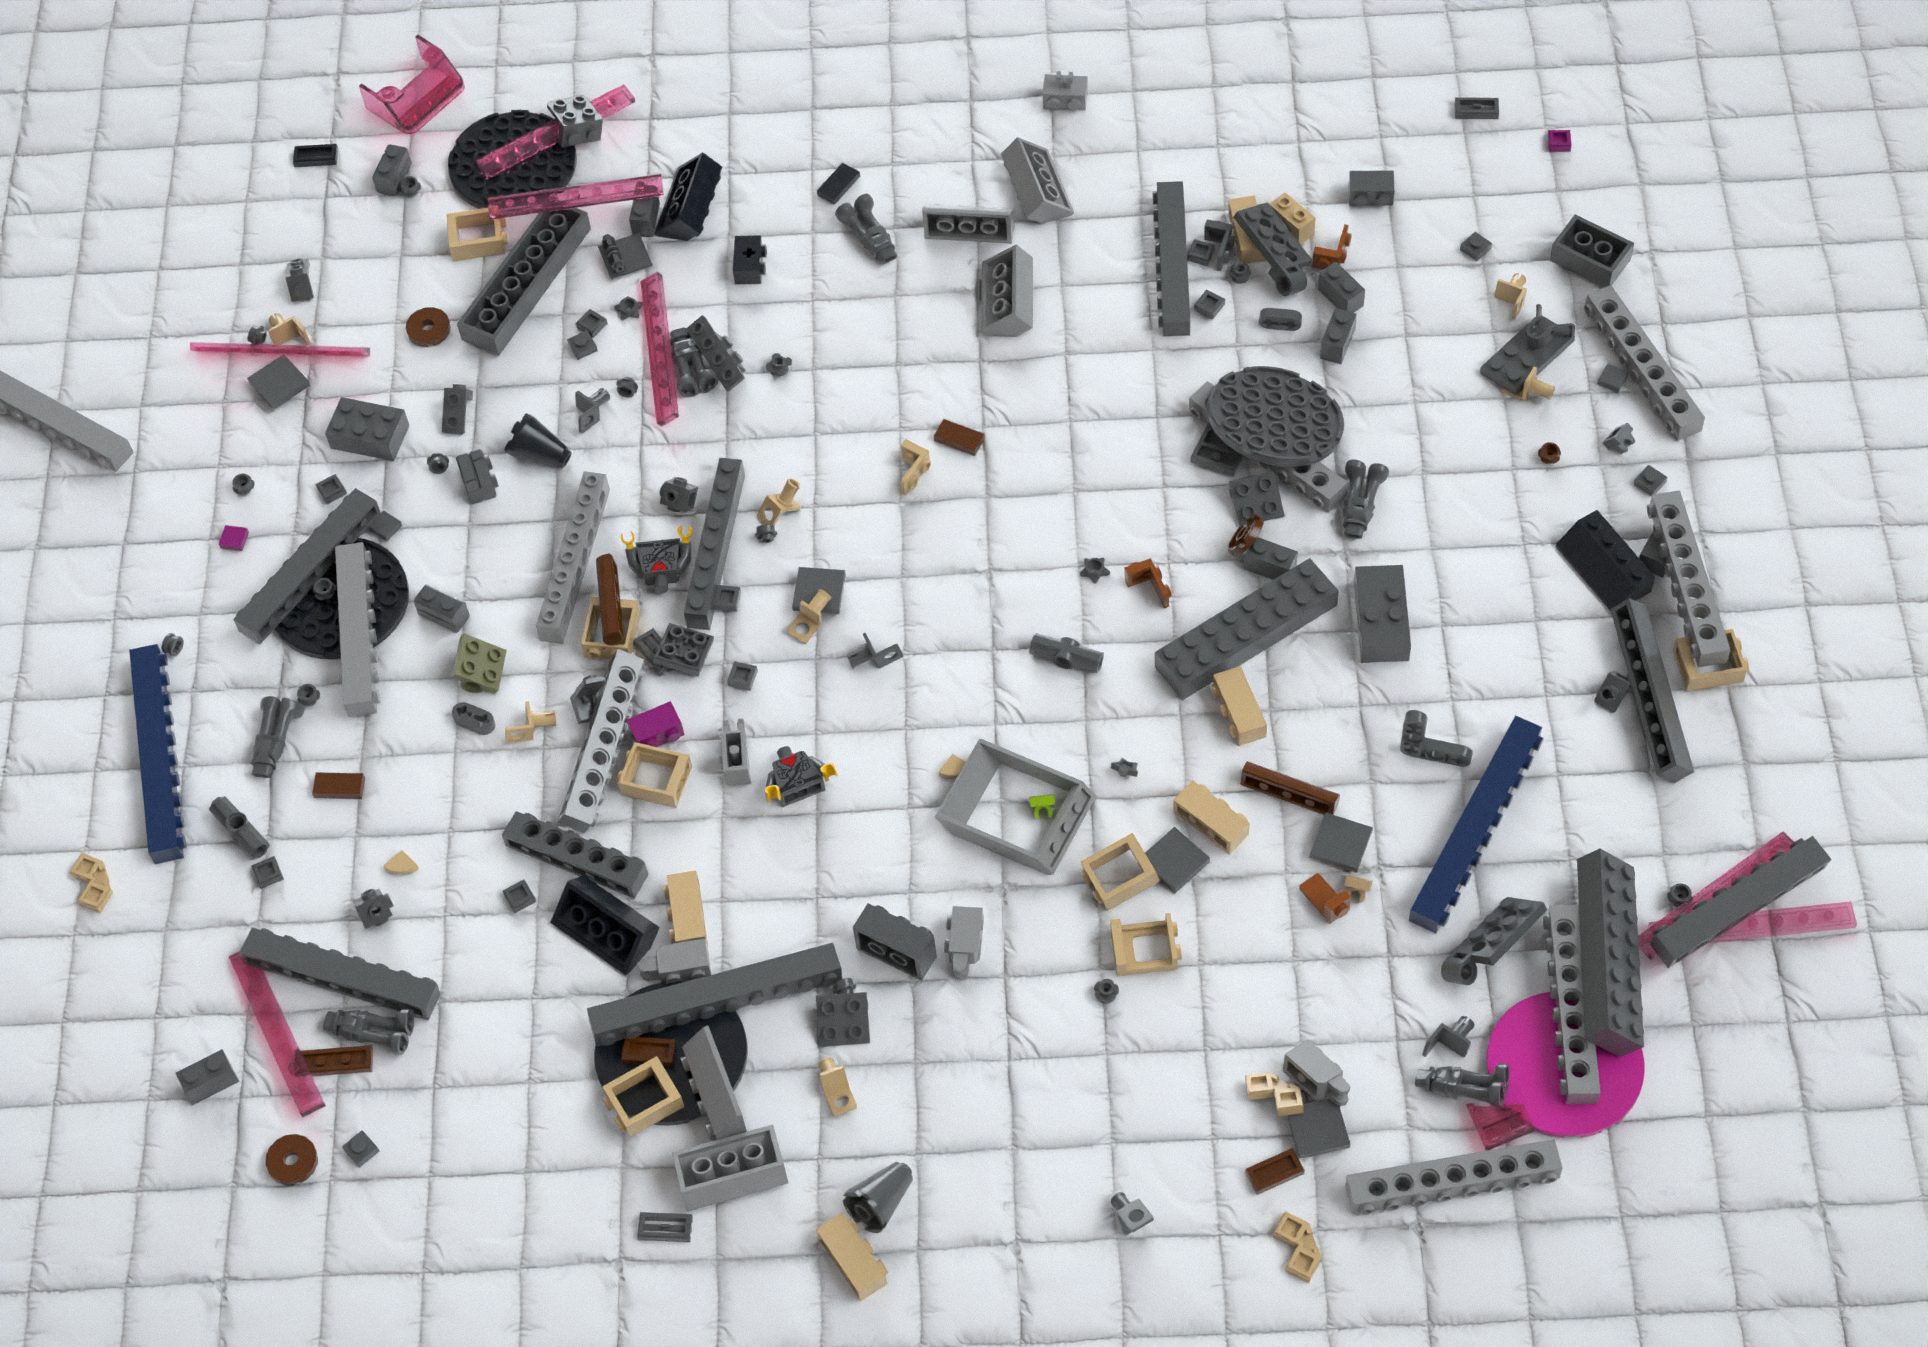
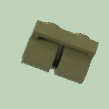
M464 633L459 640L451 678L461 681L460 686L465 691L479 693L485 690L495 694L499 691L507 650Z

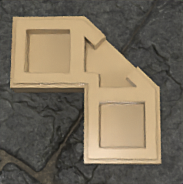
M81 853L69 872L71 877L88 883L77 902L83 907L101 913L113 894L108 873L102 860Z
M1271 1072L1245 1075L1248 1100L1274 1097L1278 1116L1304 1113L1300 1088L1292 1083L1287 1084L1279 1080V1076Z
M1285 1211L1273 1233V1237L1296 1248L1285 1271L1310 1283L1321 1262V1254L1314 1240L1310 1224Z

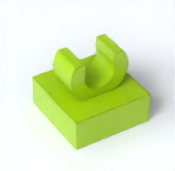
M1054 794L1029 797L1030 807H1036L1034 809L1036 819H1039V810L1042 808L1048 810L1049 817L1053 816V810L1049 805H1055Z

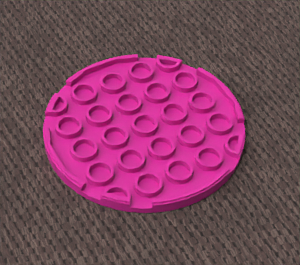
M1545 992L1520 1001L1511 1007L1496 1024L1489 1040L1486 1055L1488 1074L1494 1073L1498 1063L1509 1064L1510 1075L1508 1091L1505 1094V1110L1530 1129L1559 1138H1565V1136L1588 1137L1601 1133L1603 1130L1619 1123L1633 1108L1642 1089L1645 1073L1642 1048L1619 1057L1595 1045L1600 1084L1598 1104H1566L1565 1095L1560 1094V1079H1563V1072L1558 1071L1557 1056L1561 1055L1560 1047L1555 1046V1031H1558V1023H1553L1552 1017L1553 1007H1556L1555 999L1551 1000L1550 992ZM1565 1001L1570 1006L1576 1005L1573 1001ZM1574 1024L1567 1025L1570 1029H1579ZM1570 1048V1051L1573 1053H1581L1577 1048ZM1580 1072L1572 1073L1575 1077H1584Z

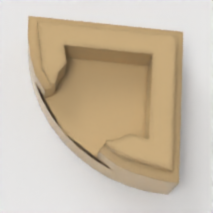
M952 754L939 770V776L946 779L957 777L966 761Z
M403 850L383 865L384 869L391 874H411L419 869L418 865Z

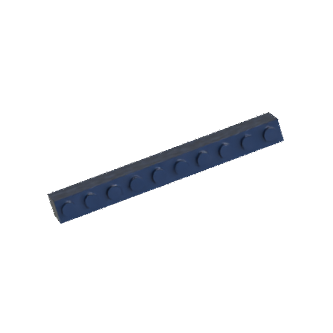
M158 644L129 649L148 853L154 864L184 858L183 849L187 848L184 834L181 833V828L185 825L183 815L179 813V807L182 806V798L180 793L177 792V786H180V778L178 772H175L178 758L176 752H173L176 738L174 732L171 731V725H174V718L172 712L169 711V705H172L170 692L167 691L170 679L168 672H165L168 659L166 653L161 652Z
M1515 715L1411 907L1409 922L1435 934L1440 926L1445 927L1450 917V913H1448L1450 907H1455L1460 899L1461 893H1459L1461 886L1466 887L1472 873L1469 872L1472 866L1477 867L1482 857L1480 851L1483 846L1488 847L1493 835L1490 833L1492 828H1498L1503 817L1501 811L1503 808L1508 809L1513 799L1511 794L1513 789L1520 787L1524 777L1521 775L1523 770H1529L1534 759L1531 756L1533 751H1539L1544 738L1541 737L1542 726Z

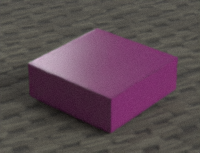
M1548 130L1549 152H1571L1570 130Z
M225 525L219 541L220 548L243 551L249 534L248 529Z

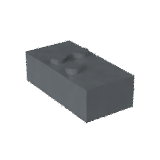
M1403 565L1356 566L1354 591L1361 663L1409 661L1411 640Z

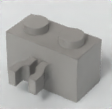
M1057 71L1056 75L1045 74L1042 93L1043 108L1086 110L1088 76H1073V72H1069V75H1061V71Z

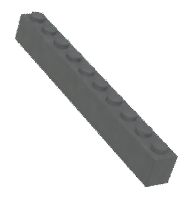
M829 943L587 1008V1014L595 1045L607 1046L625 1038L634 1039L644 1033L660 1032L670 1026L685 1025L690 1021L700 1018L708 1019L715 1014L726 1011L734 1012L744 1006L759 1005L764 1001L774 998L782 999L789 994L808 992L822 985L830 986L842 979V968L834 944Z

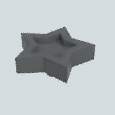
M1121 758L1119 762L1111 763L1110 768L1118 771L1120 777H1126V775L1137 777L1138 763L1129 762Z

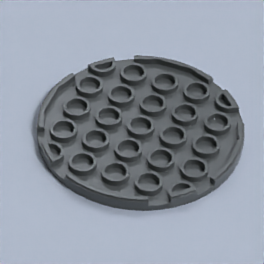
M1270 366L1245 367L1243 371L1235 373L1232 371L1224 375L1211 389L1207 402L1209 422L1215 433L1224 443L1252 460L1282 467L1310 465L1332 454L1342 438L1344 418L1336 400H1332L1326 394L1327 390L1313 380L1309 382L1299 377V373Z

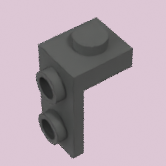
M1207 219L1204 226V240L1222 243L1217 256V271H1222L1223 265L1229 261L1230 251L1228 249L1233 247L1236 235L1232 234L1233 224Z
M297 258L287 264L285 278L292 302L314 298L308 275L310 266L308 259Z
M453 384L452 388H444L442 433H465L467 399L473 400V391L466 389V385Z
M590 675L583 678L581 684L570 697L578 724L590 722L597 700L596 694L606 682L605 676L597 677V675Z

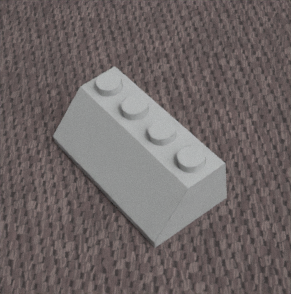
M1017 137L1001 153L1004 161V167L1011 178L1010 181L1016 190L1017 198L1023 207L1025 217L1031 221L1034 220L1043 224L1072 216L1074 214L1073 208L1048 149Z
M926 204L922 207L925 239L1012 244L1015 224L1014 209Z
M1014 245L982 262L981 333L983 335L1016 337L1033 328V257L1018 245Z
M705 1026L682 1047L685 1056L681 1057L685 1072L691 1071L693 1078L689 1079L693 1094L699 1093L701 1101H698L697 1104L701 1115H707L710 1123L705 1125L710 1139L716 1138L718 1140L747 1132L709 1026Z
M773 1124L672 1152L687 1212L789 1183Z

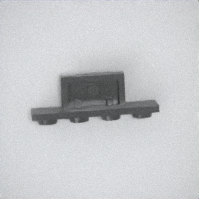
M701 315L687 327V331L712 370L716 372L717 378L725 390L729 392L745 378L742 374L746 371L741 364L743 359L736 351L732 350L733 343L726 335L722 337L715 332L707 318Z

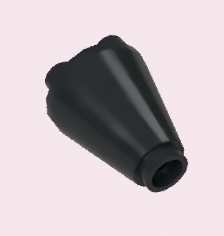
M528 413L523 416L521 422L517 421L511 430L514 436L512 440L508 441L504 452L513 457L554 467L560 466L562 468L567 465L572 455V452L568 450L564 443L534 416Z

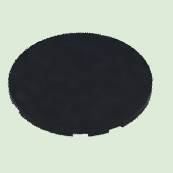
M521 109L511 110V112L502 114L497 112L474 122L456 139V144L448 157L450 180L457 194L475 208L483 209L498 206L500 214L530 211L546 204L549 198L554 199L569 184L577 164L575 145L560 146L558 143L560 124L556 119L544 113H531L529 110Z
M358 538L354 543L363 542L366 551L370 550L372 556V564L369 565V570L372 571L373 584H370V589L374 593V603L371 604V609H374L376 622L372 623V629H375L377 642L373 643L374 648L389 637L401 622L409 601V584L403 567L393 553L378 543ZM335 563L322 577L329 579L336 585L334 596L330 599L319 600L315 597L312 588L275 628L280 638L289 647L313 658L341 659Z
M680 981L666 984V982L653 984L644 987L640 990H637L636 992L632 993L627 997L676 985L683 982ZM736 1011L722 1012L708 1019L700 1018L690 1021L685 1025H674L660 1032H648L639 1036L644 1038L675 1039L677 1043L673 1067H663L681 1095L684 1107L653 1125H680L689 1123L690 1120L702 1116L697 1104L698 1101H701L699 1093L693 1094L689 1079L693 1077L691 1071L685 1072L681 1057L685 1056L682 1047L705 1026H709L733 1092L736 1090L744 1074L748 1056L746 1033ZM625 1039L618 1040L607 1046L595 1045V1070L601 1087L640 1066L622 1063L621 1058ZM654 1075L616 1095L624 1112L630 1117H634L667 1098Z

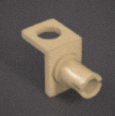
M1515 273L1510 282L1499 279L1494 295L1497 299L1515 304L1512 314L1513 320L1517 318L1521 311L1527 288L1523 287L1526 283V277L1521 274L1520 278L1517 279L1520 273Z
M274 313L277 319L273 315L269 317V323L273 327L268 330V333L276 347L298 335L301 336L307 345L311 344L305 329L294 316L284 320L281 314Z
M1533 367L1524 383V388L1517 395L1502 387L1501 391L1524 402L1531 392L1550 400L1555 391V386L1537 380V367Z
M791 478L787 479L781 494L767 495L756 515L757 518L764 525L771 524L775 526L782 512L800 510L801 506L793 499L801 486L800 483ZM768 507L773 512V517L770 521L765 516V511Z
M819 589L809 604L801 601L800 613L787 629V633L803 644H807L821 625V611L828 601L831 600V596L824 590ZM800 623H805L809 626L810 630L807 634L801 635L797 633L796 626Z
M525 701L527 725L506 727V743L533 740V730H535V727L556 726L555 710L533 713L530 709L529 701ZM515 732H523V733H524V734H522V735H520V736H512V735H511L512 733H515Z
M833 1058L822 1059L819 1062V1068L822 1071L819 1077L833 1116L857 1109V1103L850 1090L844 1067H836ZM839 1098H847L849 1100L848 1104L844 1107L835 1106V1102Z

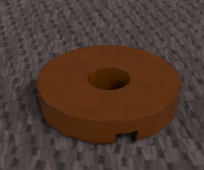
M425 307L410 315L406 321L405 329L409 340L415 345L428 347V345L433 344L435 346L443 342L449 335L450 321L447 314L441 309ZM427 325H433V328L429 330L423 329Z
M1251 515L1246 519L1248 522L1246 526H1239L1229 542L1228 553L1234 557H1239L1252 545L1264 524L1263 519L1258 515Z
M298 1134L285 1135L277 1139L269 1147L265 1165L270 1176L280 1184L288 1186L294 1185L293 1183H302L314 1173L318 1165L317 1150L313 1142L305 1136ZM290 1155H298V1160L295 1164L287 1165L285 1163Z

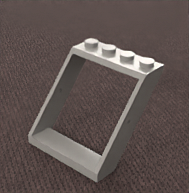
M979 739L937 811L935 818L948 831L959 838L1046 875H1053L1096 795L1079 779L991 742ZM1000 764L1069 792L1036 853L967 825L970 816Z

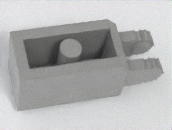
M743 718L738 719V730L730 731L729 721L723 720L721 745L723 773L727 786L751 784L748 740Z
M953 906L952 915H947L946 928L950 930V938H945L944 953L949 954V962L953 963V975L959 980L968 977L969 964H975L980 960L984 923L983 908Z
M706 939L660 946L656 950V957L639 961L637 967L640 970V976L645 981L660 979L661 983L666 982L668 984L711 975Z
M1306 1040L1285 1053L1282 1071L1315 1100H1323L1327 1097L1337 1106H1346L1351 1087L1343 1078V1070L1340 1066L1330 1060L1320 1048Z

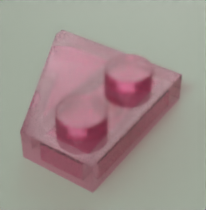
M1474 1103L1466 1104L1486 1151L1535 1131L1524 1105L1511 1104L1509 1106L1496 1107L1492 1105L1475 1106Z

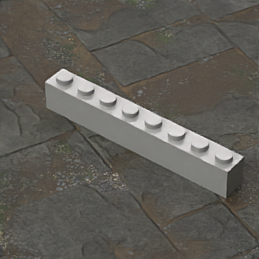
M0 370L1 412L5 413L7 411L16 420L27 422L34 430L45 432L52 440H60L67 448L78 450L85 458L96 460L99 465L106 469L109 467L117 472L134 453L128 439Z
M363 542L335 546L343 705L348 717L377 713L380 693L376 689L375 684L379 683V674L377 668L375 669L374 663H378L376 648L373 649V643L377 642L375 629H372V623L376 622L374 609H371V604L374 603V593L370 589V584H373L372 571L369 570V565L372 564L370 550L366 551Z

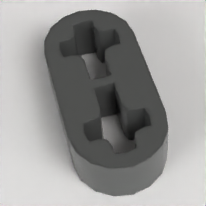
M1264 308L1260 311L1259 325L1263 328L1296 331L1301 328L1302 314L1296 310Z
M466 702L458 703L452 709V717L460 727L480 735H488L495 729L496 725L493 715L484 709ZM466 711H467V713H468V716H466V715H462V717L459 716L460 713H461V714H464ZM486 720H488V724L484 723L482 724V726H480L479 721L485 722Z

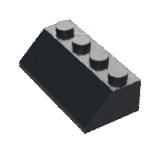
M702 152L677 167L654 235L688 241L695 236L698 237L704 229L703 223L710 210L708 208L715 196L714 191L721 179L720 173L723 166Z
M1598 510L1579 519L1556 543L1555 547L1609 610L1628 598L1636 601L1652 592L1655 580L1654 574Z
M586 876L567 881L550 921L551 924L625 975L629 974L651 949L660 928Z

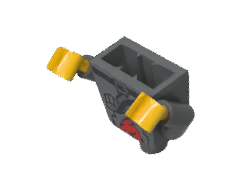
M682 526L678 527L677 532L682 538V542L680 538L636 542V547L633 546L635 536L632 531H630L632 539L629 542L623 539V534L621 533V541L627 547L625 553L630 569L637 577L644 578L646 585H654L656 593H666L668 591V584L677 583L680 574L684 573L690 564L691 542H689V538L693 535L691 526L688 527L689 533L686 536L682 534Z
M789 746L781 747L777 751L779 760L772 763L773 770L768 773L764 790L767 803L773 798H778L782 807L826 791L823 777L828 782V777L832 775L838 776L834 764H825L813 756L808 757L804 751L793 754Z

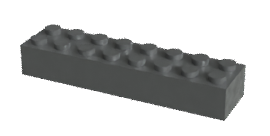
M549 198L457 323L462 341L496 355L501 354L591 230L587 212Z
M1309 558L1155 651V668L1183 701L1211 684L1214 674L1242 665L1336 607L1339 590Z
M1599 848L1577 859L1585 1040L1622 1057L1644 1047L1634 867Z

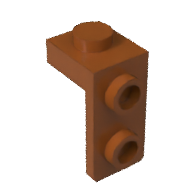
M1344 224L1337 250L1315 246L1312 267L1324 270L1335 262L1339 265L1341 263L1345 264L1347 257L1345 246H1350L1352 234L1348 233L1349 225Z
M1151 558L1141 562H1134L1124 567L1125 582L1128 587L1150 580L1163 607H1169V598L1172 597L1170 588L1167 584H1163L1161 570L1159 566H1154Z
M1316 873L1299 886V890L1329 924L1345 916L1350 910L1351 896L1347 891L1343 890L1337 894L1319 873Z

